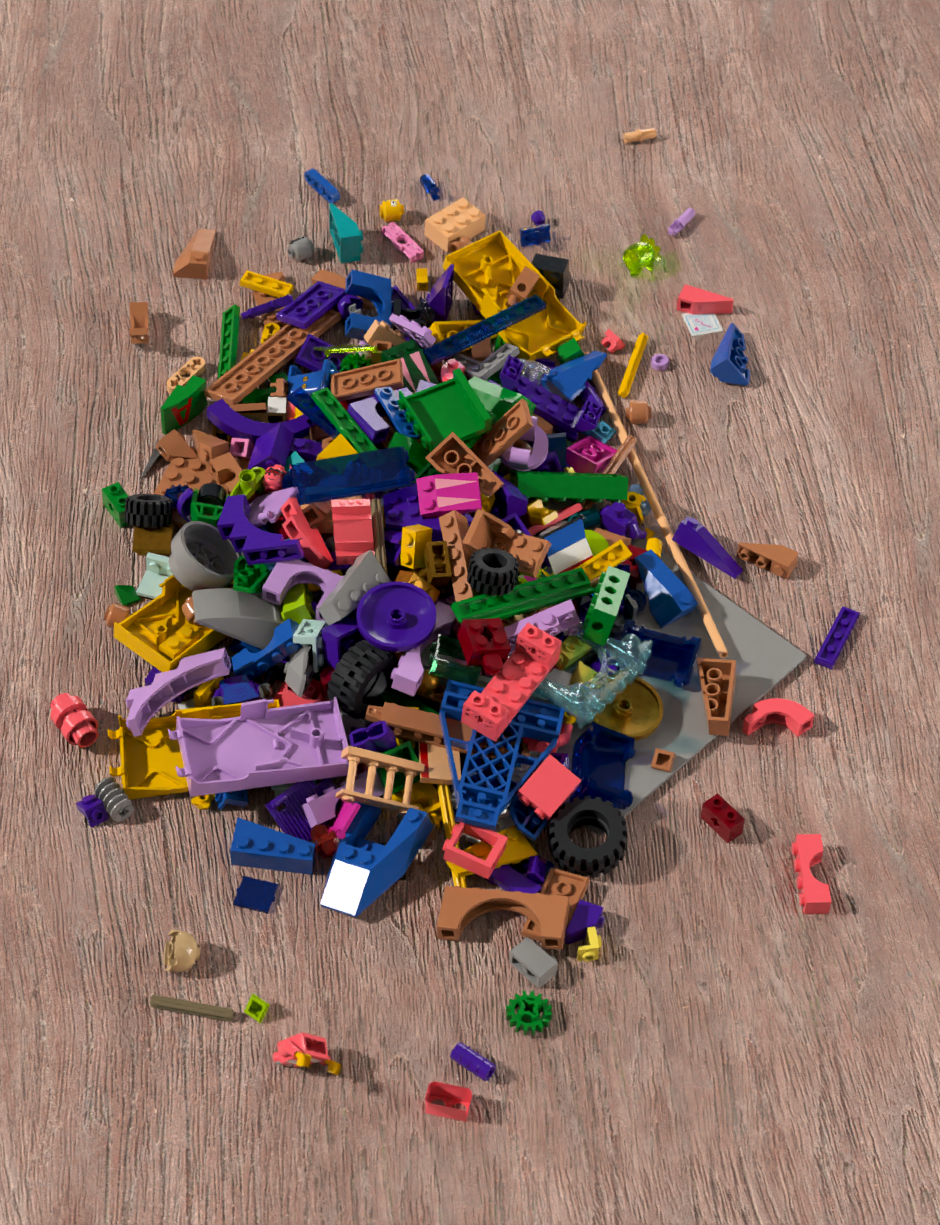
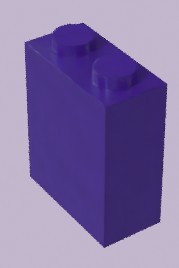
M280 423L257 438L247 470L261 467L266 471L268 467H274L276 464L284 467L294 433Z

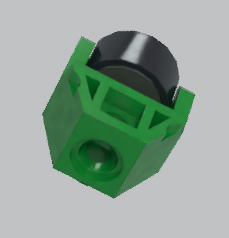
M215 483L204 484L200 487V490L194 488L189 515L191 521L205 522L218 528L217 523L225 501L230 494H227L224 487Z

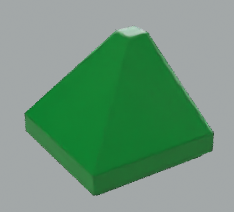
M132 585L114 586L115 595L122 605L127 606L141 600Z

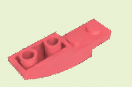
M289 498L280 508L286 519L282 525L290 540L299 539L304 557L311 564L327 569L333 562V559L318 529L310 528L296 498Z

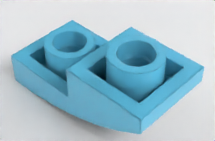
M604 421L597 423L594 430L582 431L581 433L606 443L616 431Z

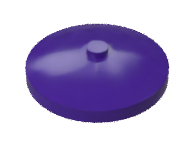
M387 582L375 586L362 597L357 607V626L361 635L371 645L386 651L401 652L420 646L431 636L436 625V608L431 597L421 588L406 582Z

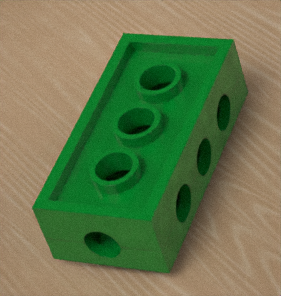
M609 565L606 573L602 571L582 626V630H585L584 639L605 646L616 619L630 573Z

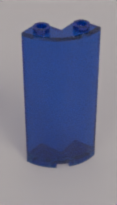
M403 446L289 465L299 505L413 486L412 481H415L414 470H411L406 461H409L408 451L404 450Z

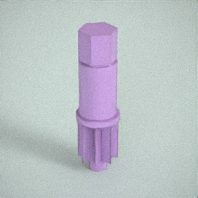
M688 208L668 228V234L675 236L695 216L696 212L692 208Z

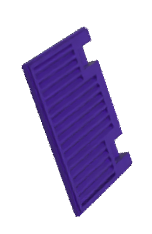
M330 778L321 779L322 782L315 785L313 780L296 782L275 799L265 804L283 833L309 842L324 831V826L328 825L331 819L311 828L301 805L307 803L306 798L315 794L318 797L323 796L324 790L332 786L335 787ZM341 798L337 801L335 811L342 801ZM283 803L286 808L279 812L276 807Z

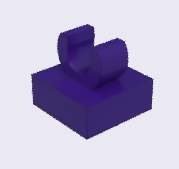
M537 855L529 857V863L523 865V869L527 873L522 875L533 880L538 885L544 884L546 866Z

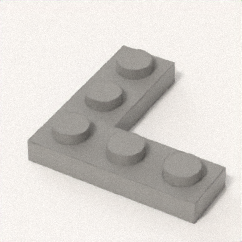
M505 343L482 362L460 353L451 359L455 358L465 366V376L470 378L475 376L486 381L504 366L508 355L516 357L520 354L518 347Z

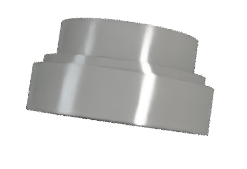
M191 521L184 524L172 539V554L169 557V567L175 578L191 591L226 588L234 580V562L241 556V553L235 552L230 539H222L219 529L215 526L201 521Z

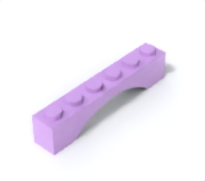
M437 602L435 605L436 625L433 633L423 644L414 649L407 650L405 652L406 655L401 656L398 663L399 667H395L391 674V679H393L391 688L411 696L415 695L421 685L424 673L420 654L432 642L449 636L457 623V618L451 606Z

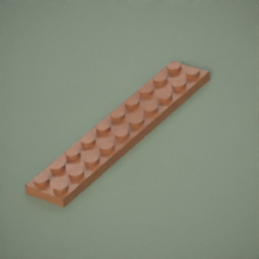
M330 309L306 329L286 324L204 390L205 396L217 401L223 399L228 405H236L299 353L308 333L318 338L341 319V314Z

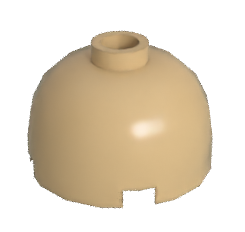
M171 929L168 936H172L170 942L166 941L164 948V965H168V968L165 970L171 972L187 971L194 965L195 960L199 959L200 948L197 947V942L190 933Z

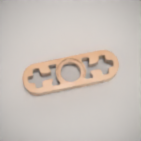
M193 357L167 380L168 393L171 394L177 385L185 386L193 375L199 377L205 371V360L202 357ZM183 374H190V375H191V376L188 377V378L182 377Z

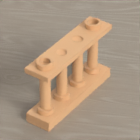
M348 746L342 750L341 758L347 759V762H349L346 789L337 792L335 797L341 798L346 803L358 802L396 811L401 816H405L409 808L419 810L418 806L410 805L414 777L424 772L425 764L353 746ZM359 763L366 764L368 767L364 794L354 791L356 769ZM378 767L384 768L387 772L383 798L372 796L376 768ZM397 772L404 773V776H406L402 803L391 800L394 777Z

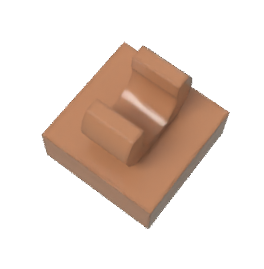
M279 378L276 379V383L270 384V387L277 388V391L270 393V396L286 397V400H289L287 380Z

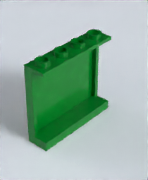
M460 368L453 370V379L405 397L402 391H399L398 406L400 410L405 411L407 421L413 424L415 434L420 435L423 447L428 448L430 453L452 432L462 441H466L492 430L491 416Z

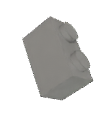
M526 937L510 951L509 963L538 989L557 974L558 962L554 956L547 954L536 941H532L529 937Z

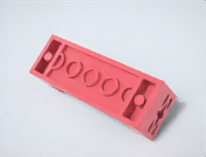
M527 623L517 635L515 650L503 664L500 673L492 678L481 694L474 690L465 701L461 722L496 742L559 660L562 641Z

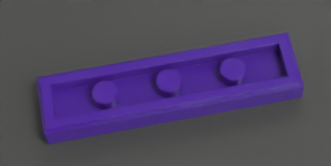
M842 606L815 658V664L833 669L859 619L860 612Z

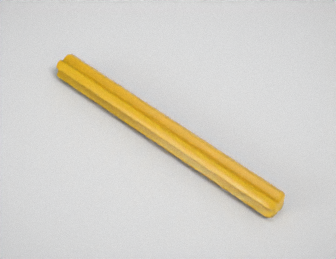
M438 784L437 788L446 839H451L453 836L451 833L456 823L449 785ZM459 840L455 846L458 849H460ZM452 872L454 886L467 888L465 876L457 878Z

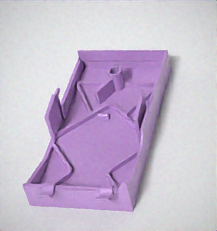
M334 697L332 701L268 709V703H274V699H261L241 703L240 717L225 719L179 718L177 716L176 731L168 729L170 739H178L184 768L176 766L177 775L179 777H186L190 797L346 776L348 774L349 762H347V759L341 758V753L343 749L348 747V742L337 698Z

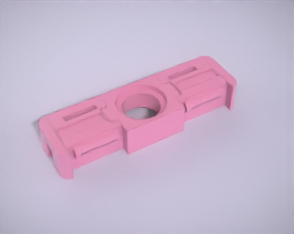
M391 222L389 226L385 225L382 227V235L390 239L391 244L400 253H404L411 260V263L423 259L424 250L396 223ZM400 241H405V242H407V243H406V244H400V243H398V242H400Z

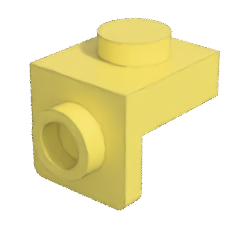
M588 927L586 932L587 946L578 947V961L590 962L597 960L599 947L602 946L601 936L597 935L596 928Z

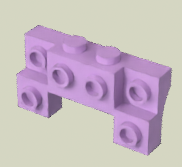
M571 599L504 627L511 646L509 656L515 650L517 635L527 623L534 625L553 637L560 632H563L565 636H573L582 629Z

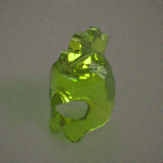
M643 234L640 237V241L631 244L623 252V261L630 271L631 277L639 275L644 267L653 273V264L662 259L659 254L660 246H655V240L653 238L648 239L646 234Z

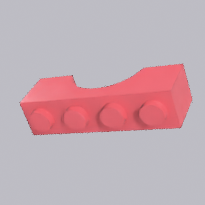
M796 834L795 843H792L791 850L792 855L796 856L794 871L798 872L799 876L796 879L797 889L801 890L799 905L803 906L804 914H829L831 906L829 885L818 881L810 871L811 867L821 863L823 855L821 834Z

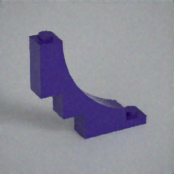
M245 494L227 497L217 527L223 540L230 539L236 553L243 552L248 565L303 559L304 552L299 539L284 540L282 534L263 531L249 522L251 508Z

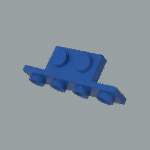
M375 388L374 393L387 412L386 416L390 420L395 432L412 439H420V435H416L414 432L413 424L407 421L405 411L400 410L397 402L399 399L392 388Z

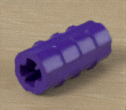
M585 382L584 385L586 387L579 394V398L582 400L583 405L587 399L597 403L603 408L600 415L602 416L605 413L606 407L591 384Z
M462 1042L457 1043L450 1054V1058L457 1062L458 1065L463 1066L467 1071L472 1072L476 1077L478 1076L485 1082L495 1072L496 1065Z

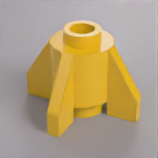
M628 492L627 500H621V503L625 505V508L634 513L637 521L642 524L644 517L640 505L641 501H646V498L636 492Z

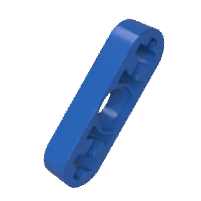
M312 168L304 173L306 182L330 204L340 200L338 190L318 171Z

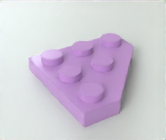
M392 313L389 320L409 340L413 339L421 349L426 350L427 347H431L436 341L431 335L432 331L425 326L421 328L418 323L413 320L409 322L403 315L397 316Z

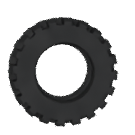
M362 640V642H357L355 646L350 647L348 652L344 653L341 657L340 662L336 664V668L330 676L331 680L328 683L329 689L327 690L329 700L332 701L336 697L339 709L355 719L365 718L368 705L379 706V696L392 685L393 679H391V674L395 667L398 668L399 663L396 655L391 651L379 649L368 641Z
M584 796V799L574 798L572 803H569V801L564 803L562 809L559 808L555 812V817L551 819L549 829L550 850L553 853L554 860L559 862V866L563 870L568 868L570 873H578L584 877L592 875V878L599 877V873L605 875L610 872V868L615 869L619 865V861L623 860L627 850L628 829L626 827V820L624 816H621V811L617 807L613 809V803L609 801L603 802L602 798L590 799V796ZM590 825L603 830L608 838L598 847L582 848L574 844L570 840L569 835L578 827Z

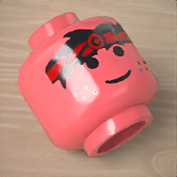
M276 464L274 467H268L262 481L265 490L271 493L286 489L289 474L285 471V467Z

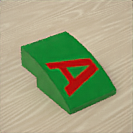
M193 375L185 386H176L160 408L163 434H168L173 429L177 430L188 424L207 406V397L204 393L206 389L205 379Z

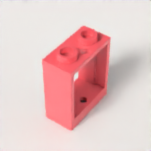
M462 822L460 824L456 823L451 833L453 836L451 839H446L442 848L445 851L444 860L489 879L506 849L508 837L490 829ZM463 833L493 846L486 860H482L455 847Z

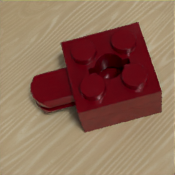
M501 618L463 620L458 632V638L467 665H483L486 674L498 675L511 651Z

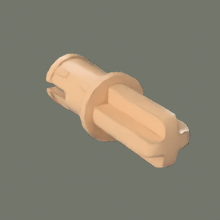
M654 128L646 130L637 129L634 132L623 133L624 143L642 142L645 139L655 138L656 130Z

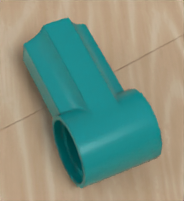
M596 508L575 513L563 519L570 522L571 519L574 520L579 517V514H583L585 516L583 521L584 528L600 523V515Z

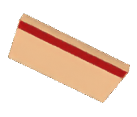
M418 742L419 763L425 764L424 772L420 773V783L453 785L446 748ZM452 750L458 780H460V754L459 751Z

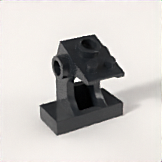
M420 297L418 308L411 310L402 306L401 299H394L395 315H403L409 322L412 321L410 319H416L413 321L418 323L421 328L423 326L428 328L434 323L435 312L428 305L427 300L425 301ZM393 324V328L395 331L398 328Z

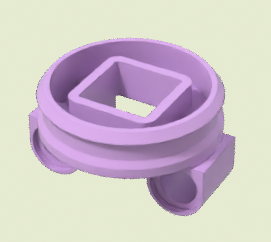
M531 416L533 427L519 438L534 441L532 455L531 450L513 447V445L500 455L502 462L513 470H533L539 467L547 457L548 438L545 432L537 426L538 417Z

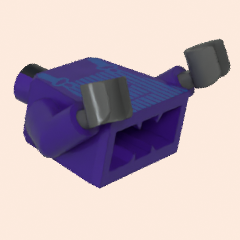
M230 671L229 675H225L224 680L219 682V688L215 690L212 698V706L260 700V696L264 698L266 694L271 695L272 691L269 684L259 685L253 680H249L247 675L236 676L234 671Z

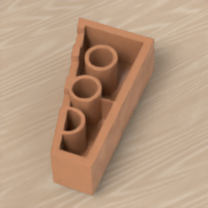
M697 658L698 677L709 735L729 736L737 676L736 660Z

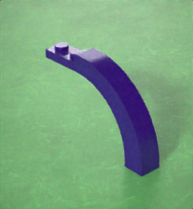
M223 399L208 406L206 414L208 419L226 434L234 438L250 439L254 444L257 438L280 423L294 433L293 438H304L309 435L310 427L315 426L324 417L327 418L322 410L316 406L303 415L289 421L263 423L238 414Z

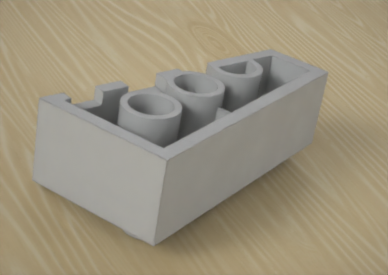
M371 549L356 558L355 563L347 570L342 580L337 583L336 588L319 607L318 610L328 625L339 621L355 610L362 597L370 589L377 585L391 582Z

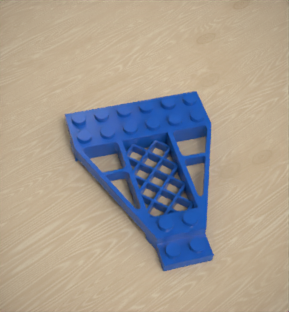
M448 679L439 719L458 807L455 821L495 830L498 817L517 795L519 789L557 745L565 708L528 699L503 731L511 733L513 736L506 739L501 734L499 736L501 742L494 745L490 738L479 733L481 737L475 739L477 731L473 729L471 739L463 741L449 737L446 718L461 721L465 701L474 690L481 694L484 688ZM522 737L550 743L538 759L518 753ZM516 740L515 747L513 749L510 743ZM483 741H485L489 746L484 750H482L478 745ZM451 746L467 751L460 780L457 777ZM503 746H505L509 751L504 755H502L498 750ZM472 748H474L477 753L471 756ZM493 752L497 758L490 761L486 754ZM481 757L485 764L478 767L474 760ZM512 757L511 764L509 765L506 759ZM501 762L505 769L498 772L494 765ZM515 763L531 765V768L509 793ZM468 764L473 768L469 772H467ZM489 768L493 775L486 778L482 771ZM508 773L507 781L505 782L502 776ZM477 774L481 781L474 784L470 777ZM497 779L501 786L494 788L490 782Z

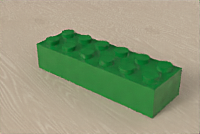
M510 471V483L517 487L528 500H530V497L541 499L542 501H548V498L555 499V501H567V498L575 502H585V499L592 500V502H603V499L611 503H621V500H627L628 477L620 474Z

